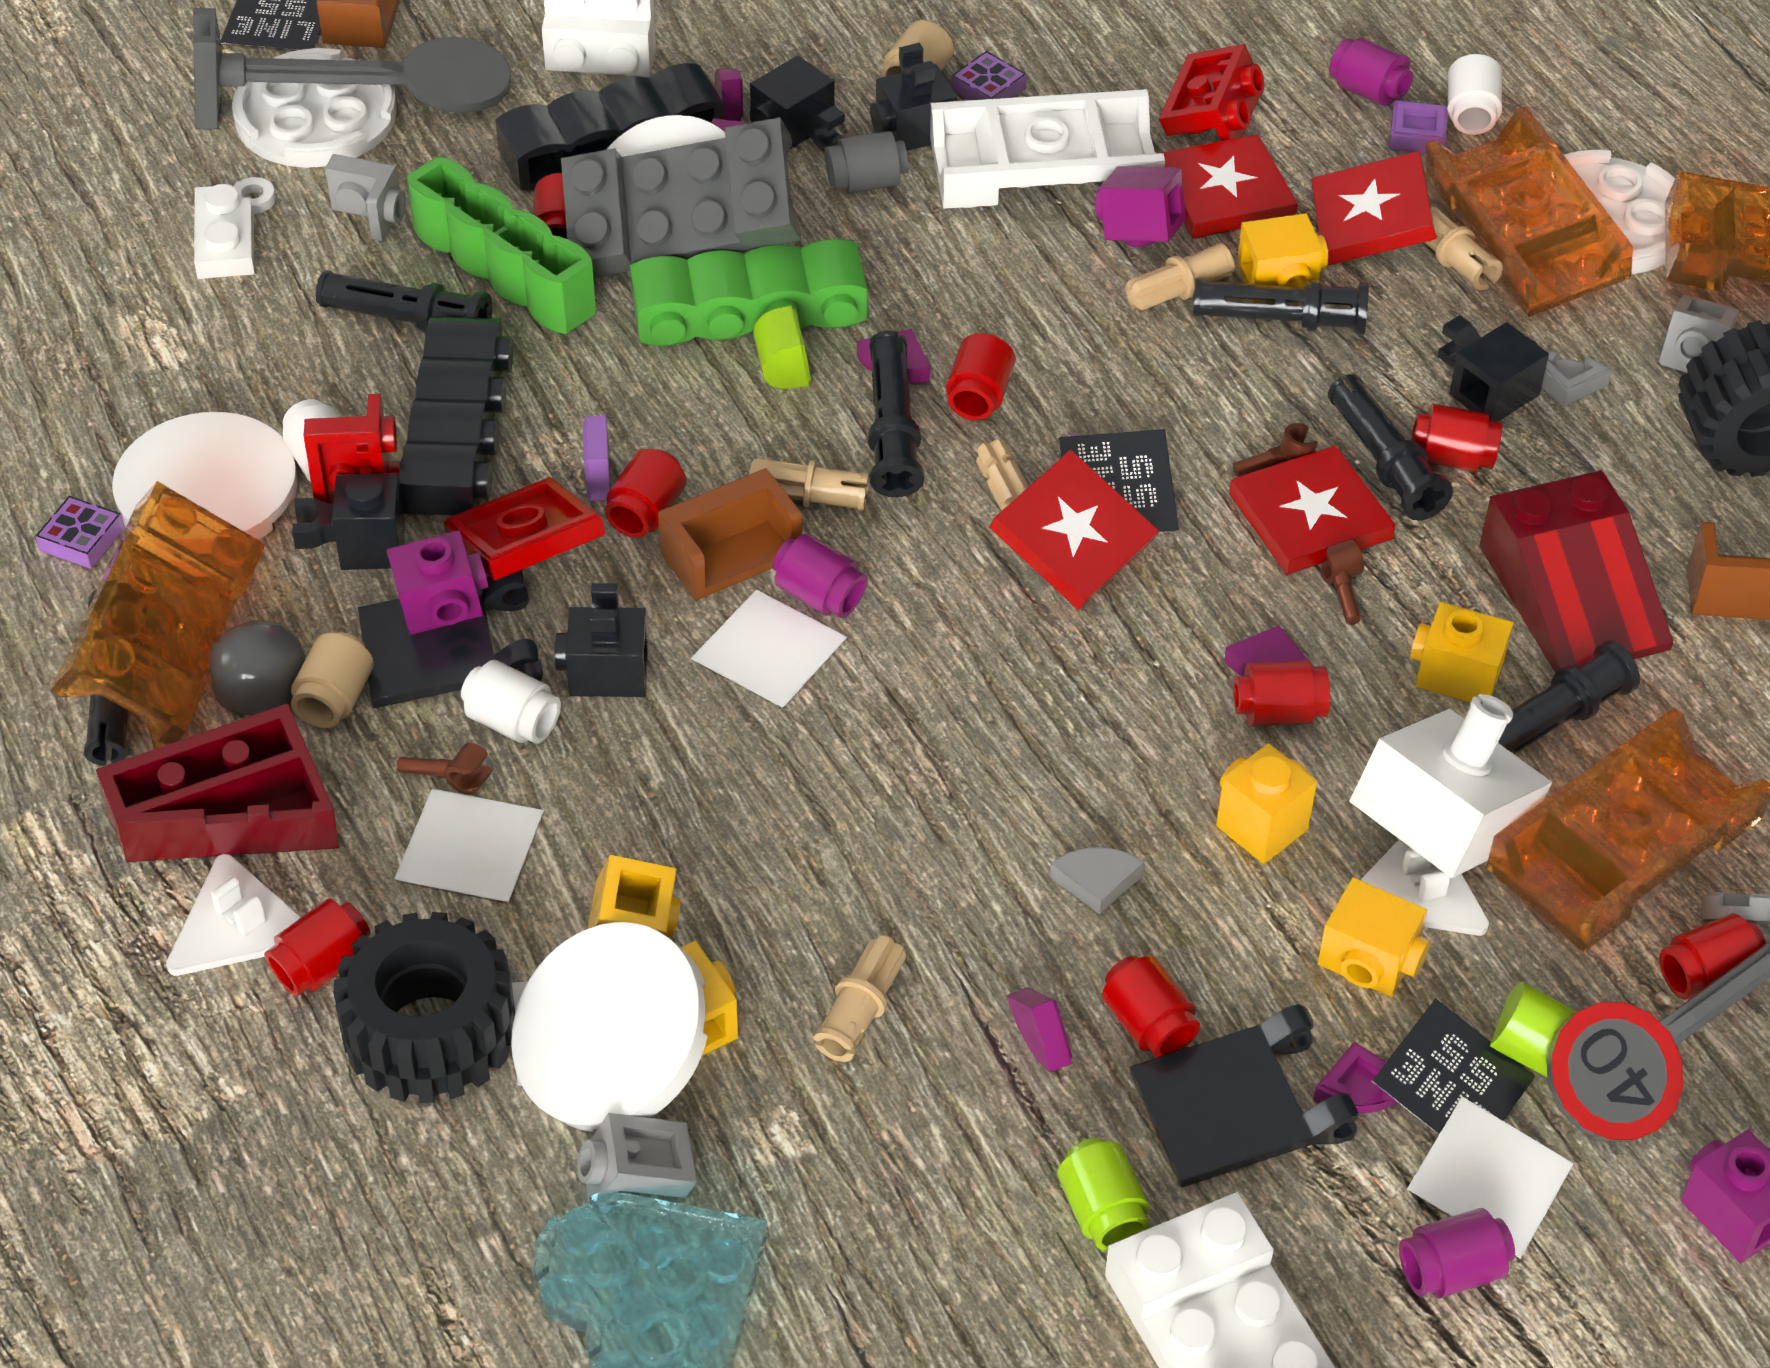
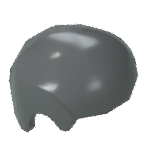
M252 620L231 627L219 635L217 642L212 644L209 656V673L217 702L222 707L240 715H255L287 703L290 706L293 698L291 687L305 661L304 650L299 638L280 623Z

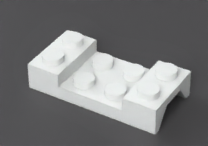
M544 0L545 17L542 24L545 70L637 77L651 76L656 53L653 0Z
M1147 89L931 103L930 140L943 209L998 205L999 188L1104 182L1117 167H1165L1164 154H1155L1150 135L1149 95Z
M1238 1192L1109 1245L1105 1277L1159 1368H1335L1272 1268L1271 1260L1274 1249Z

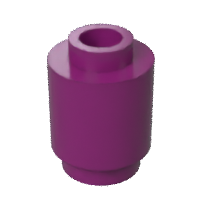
M1352 38L1344 39L1336 48L1330 62V75L1337 79L1341 88L1382 106H1389L1395 100L1402 99L1408 92L1413 79L1408 57L1365 38H1358L1356 40Z
M809 533L802 534L796 540L793 538L786 540L777 551L772 564L773 570L776 571L775 584L777 587L825 616L831 613L840 618L848 616L860 602L868 583L867 575L859 571V565L856 561Z
M1477 1208L1416 1227L1412 1237L1400 1241L1399 1256L1404 1275L1414 1293L1420 1297L1432 1293L1436 1298L1440 1299L1506 1278L1509 1271V1261L1515 1257V1245L1508 1226L1501 1218L1494 1219L1486 1209Z

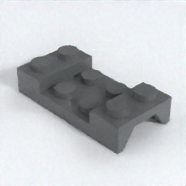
M781 118L726 127V138L622 157L614 148L561 158L567 239L581 246L589 254L592 260L593 278L629 272L630 265L651 257L673 256L687 260L695 255L709 251L727 250L740 252L768 245L801 241V230L790 194L787 153L792 147V138Z

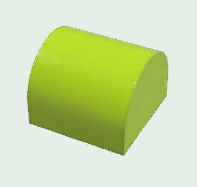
M792 305L768 311L757 320L753 329L764 380L770 386L777 389L809 386L811 376L796 309H792Z
M1520 982L1508 993L1490 1047L1547 1077L1546 1057L1554 1033L1571 1014L1578 1011L1527 983Z

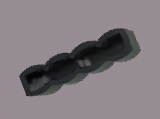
M677 64L660 70L650 78L629 77L615 81L605 86L599 92L591 90L576 91L557 98L547 106L531 104L509 110L495 119L498 150L520 190L534 191L536 184L543 177L562 173L561 158L607 150L627 130L657 117L671 115L691 116L712 123L713 118L724 120V103L699 64Z
M431 316L428 321L424 354L419 366L416 395L410 412L407 441L403 449L400 465L399 484L404 514L454 516L479 506L480 498H490L492 466L490 462H487V456L497 455L499 422L498 419H494L495 413H504L506 380L504 377H501L502 371L511 372L513 363V340L511 336H503L501 318Z

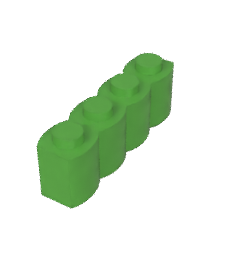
M435 157L407 175L414 231L425 244L436 250L451 253L453 260L461 269L473 276L488 279L498 295L514 304L527 306L532 317L542 326L552 331L567 334L596 314L592 260L581 246L566 238L553 236L550 228L540 218L526 211L513 209L511 202L503 193L491 186L475 183L470 172L455 161L443 157Z
M821 240L810 243L802 248L789 245H768L753 249L745 254L727 250L709 251L695 255L687 260L673 256H657L643 259L630 265L631 292L639 342L647 345H675L689 341L696 336L709 340L737 338L752 332L755 323L763 314L773 309L792 305V309H796L800 329L809 325L821 328H841L855 325L867 319L866 281L857 243L849 240Z

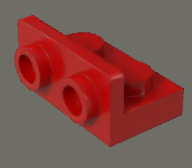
M1246 44L1187 54L1159 117L1166 136L1183 133L1200 134L1215 128L1221 141L1243 137L1245 130L1250 125L1251 116L1257 101L1264 91L1262 70L1258 64L1253 63Z
M381 393L368 394L367 416L304 419L303 437L314 499L334 504L336 475L398 473L399 478L401 461H390L389 452H397L396 420L394 415L384 416Z

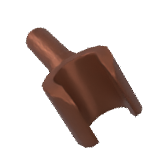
M1302 423L1290 424L1285 428L1279 446L1234 462V473L1239 477L1271 465L1274 466L1313 453L1318 442L1304 443L1309 430L1308 426Z
M1349 540L1328 547L1326 551L1327 558L1321 566V575L1326 583H1334L1335 590L1339 595L1345 622L1348 625H1354L1360 622L1361 617L1351 578L1363 573L1364 560L1358 545L1354 541Z
M470 742L464 744L453 760L399 757L397 761V771L399 773L445 778L454 789L463 794H472L477 791L492 773L493 769L489 766L481 765L488 756L487 750L476 743Z

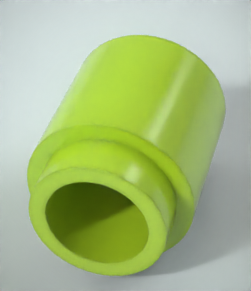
M1090 1138L1071 1147L1065 1155V1160L1057 1170V1176L1083 1235L1088 1239L1094 1240L1098 1249L1108 1251L1109 1245L1149 1229L1150 1223L1147 1214L1150 1206L1123 1146L1117 1142L1104 1141L1101 1138Z

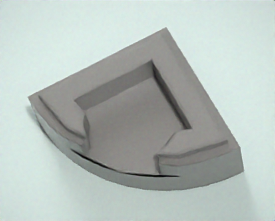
M1549 353L1542 388L1562 407L1608 386L1612 371L1601 363L1587 357L1584 363L1570 359L1557 358L1558 353Z
M1103 847L1084 848L1069 852L1053 861L1050 867V878L1095 912L1101 914L1143 876L1145 862L1132 854L1117 849Z
M1709 892L1702 899L1701 919L1716 920L1735 913L1743 917L1747 922L1770 924V895L1751 894L1750 896Z

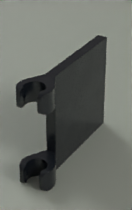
M517 571L495 581L490 576L486 577L489 588L477 591L483 616L413 635L409 633L400 599L358 607L362 640L374 660V667L368 677L373 708L462 690L468 674L475 667H482L491 660H498L540 681L543 671L541 661L538 659L536 643L530 639L517 640L494 654L486 608L512 612L524 609L528 605L529 597L527 588L524 586L523 571Z
M1300 1004L1289 1006L1259 1025L1130 1066L1132 1079L1181 1188L1313 1144H1339L1354 1138L1357 1133L1355 1120L1358 1118V1110L1352 1098L1344 1093L1337 1094L1325 1099L1303 1114L1274 1055L1296 1054L1309 1049L1312 1045L1313 1036L1310 1030L1313 1029V1019L1305 1006Z

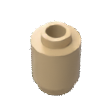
M918 20L913 22L885 56L882 76L886 77L901 73L899 47L919 42L923 47V62L932 61L942 71L954 54V46L950 36L941 26L931 21Z
M344 632L325 633L316 638L291 687L293 696L291 706L300 719L316 727L331 728L336 726L340 720L350 715L374 667L371 653L359 638Z

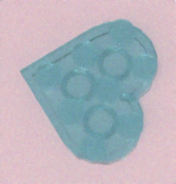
M596 1193L589 1196L590 1204L569 1210L559 1220L555 1214L547 1221L536 1241L533 1267L535 1282L541 1295L543 1311L550 1319L562 1322L566 1326L586 1333V1355L590 1368L732 1367L768 1236L767 1220L626 1193Z

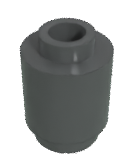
M891 131L838 139L837 145L825 147L826 170L833 191L845 189V192L849 194L898 186L901 174L908 173L909 170L905 143L903 140L895 141Z

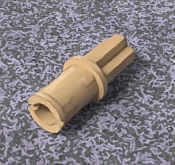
M1431 207L1436 239L1425 243L1436 252L1437 261L1444 267H1453L1470 282L1475 290L1483 291L1489 288L1488 284L1480 277L1481 273L1494 285L1502 274V263L1475 242V234L1472 230L1464 226L1458 227L1439 209Z
M1217 243L1201 252L1184 258L1177 255L1167 259L1165 266L1130 279L1126 283L1125 291L1128 296V303L1133 309L1145 310L1178 296L1182 300L1189 299L1194 295L1196 280L1217 282L1232 277L1233 274L1231 272L1235 271L1234 260L1229 249L1222 243Z
M760 458L754 459L749 468L748 475L767 468L789 498L803 501V507L810 508L812 503L858 509V511L863 512L865 510V496H868L870 473L868 472L858 473L817 467V460H810L809 465H801Z
M880 935L877 939L869 941L850 977L842 978L835 987L836 1001L821 1027L813 1036V1040L816 1041L814 1044L816 1048L828 1058L839 1062L851 1061L873 1018L880 1017L887 1008L885 995L906 959L905 948L895 943L892 937Z

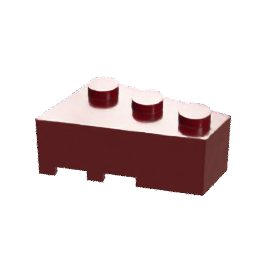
M288 703L96 769L105 809L126 862L215 857L222 854L246 855L339 848L334 808Z

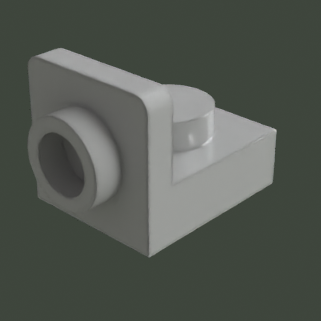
M332 154L325 167L332 210L367 216L372 240L384 242L392 225L402 220L406 206L405 192L399 189L396 165Z
M1683 294L1672 314L1659 359L1660 364L1688 373L1686 365L1692 357L1700 356L1703 353L1701 350L1703 346L1711 340L1718 341L1724 337V332L1734 328L1740 309Z
M608 1113L592 1138L583 1143L578 1156V1177L581 1183L586 1184L589 1209L591 1211L605 1212L619 1191L686 1198L697 1183L687 1122Z

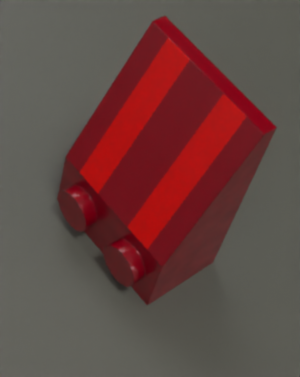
M1602 470L1490 496L1479 547L1555 673L1565 666L1576 667L1593 657V652L1598 645L1609 640L1623 646L1633 659L1672 649L1673 639L1630 513Z

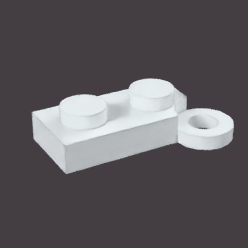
M250 177L236 182L234 186L218 184L207 187H195L194 264L198 279L255 274L254 214L263 213L275 204L276 195L271 182L260 177ZM250 193L262 194L254 199L245 197Z

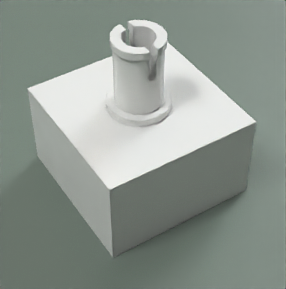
M1479 694L1477 697L1474 696L1472 698L1465 719L1453 710L1447 709L1379 738L1349 802L1449 877L1454 878L1520 845L1553 782L1498 743L1507 724L1513 718V711L1500 699L1490 695Z

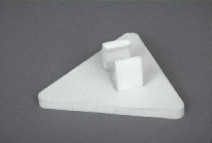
M1400 839L1361 879L1365 883L1428 909L1424 927L1477 936L1484 935L1488 930L1489 920L1463 875L1460 874L1454 878L1449 877Z
M219 855L215 859L166 961L168 972L171 975L179 976L265 957L264 952L275 945L274 937L301 917L231 855Z

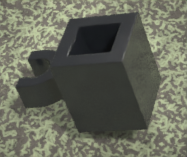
M920 42L899 47L901 73L876 79V102L870 105L871 121L876 133L891 131L895 141H904L907 151L931 145V103L957 101L956 93L937 64H933L932 61L923 62V47Z
M797 55L750 83L749 115L751 123L780 117L791 134V149L811 138L816 146L825 152L826 146L837 145L838 139L845 138L833 129L845 122V113L835 107V80Z
M1461 315L1443 325L1442 333L1452 341L1439 348L1437 357L1447 365L1454 367L1449 394L1471 411L1489 414V420L1498 422L1540 396L1549 353L1542 349L1535 341L1526 337L1508 322H1505L1483 337H1480L1475 327Z
M398 473L336 475L334 504H328L314 498H295L294 507L297 523H294L292 527L295 549H312L328 542H336L341 570L391 569L386 549L404 545L405 518Z
M592 583V607H569L567 633H556V671H567L569 696L645 697L648 664L646 608H619L618 583Z

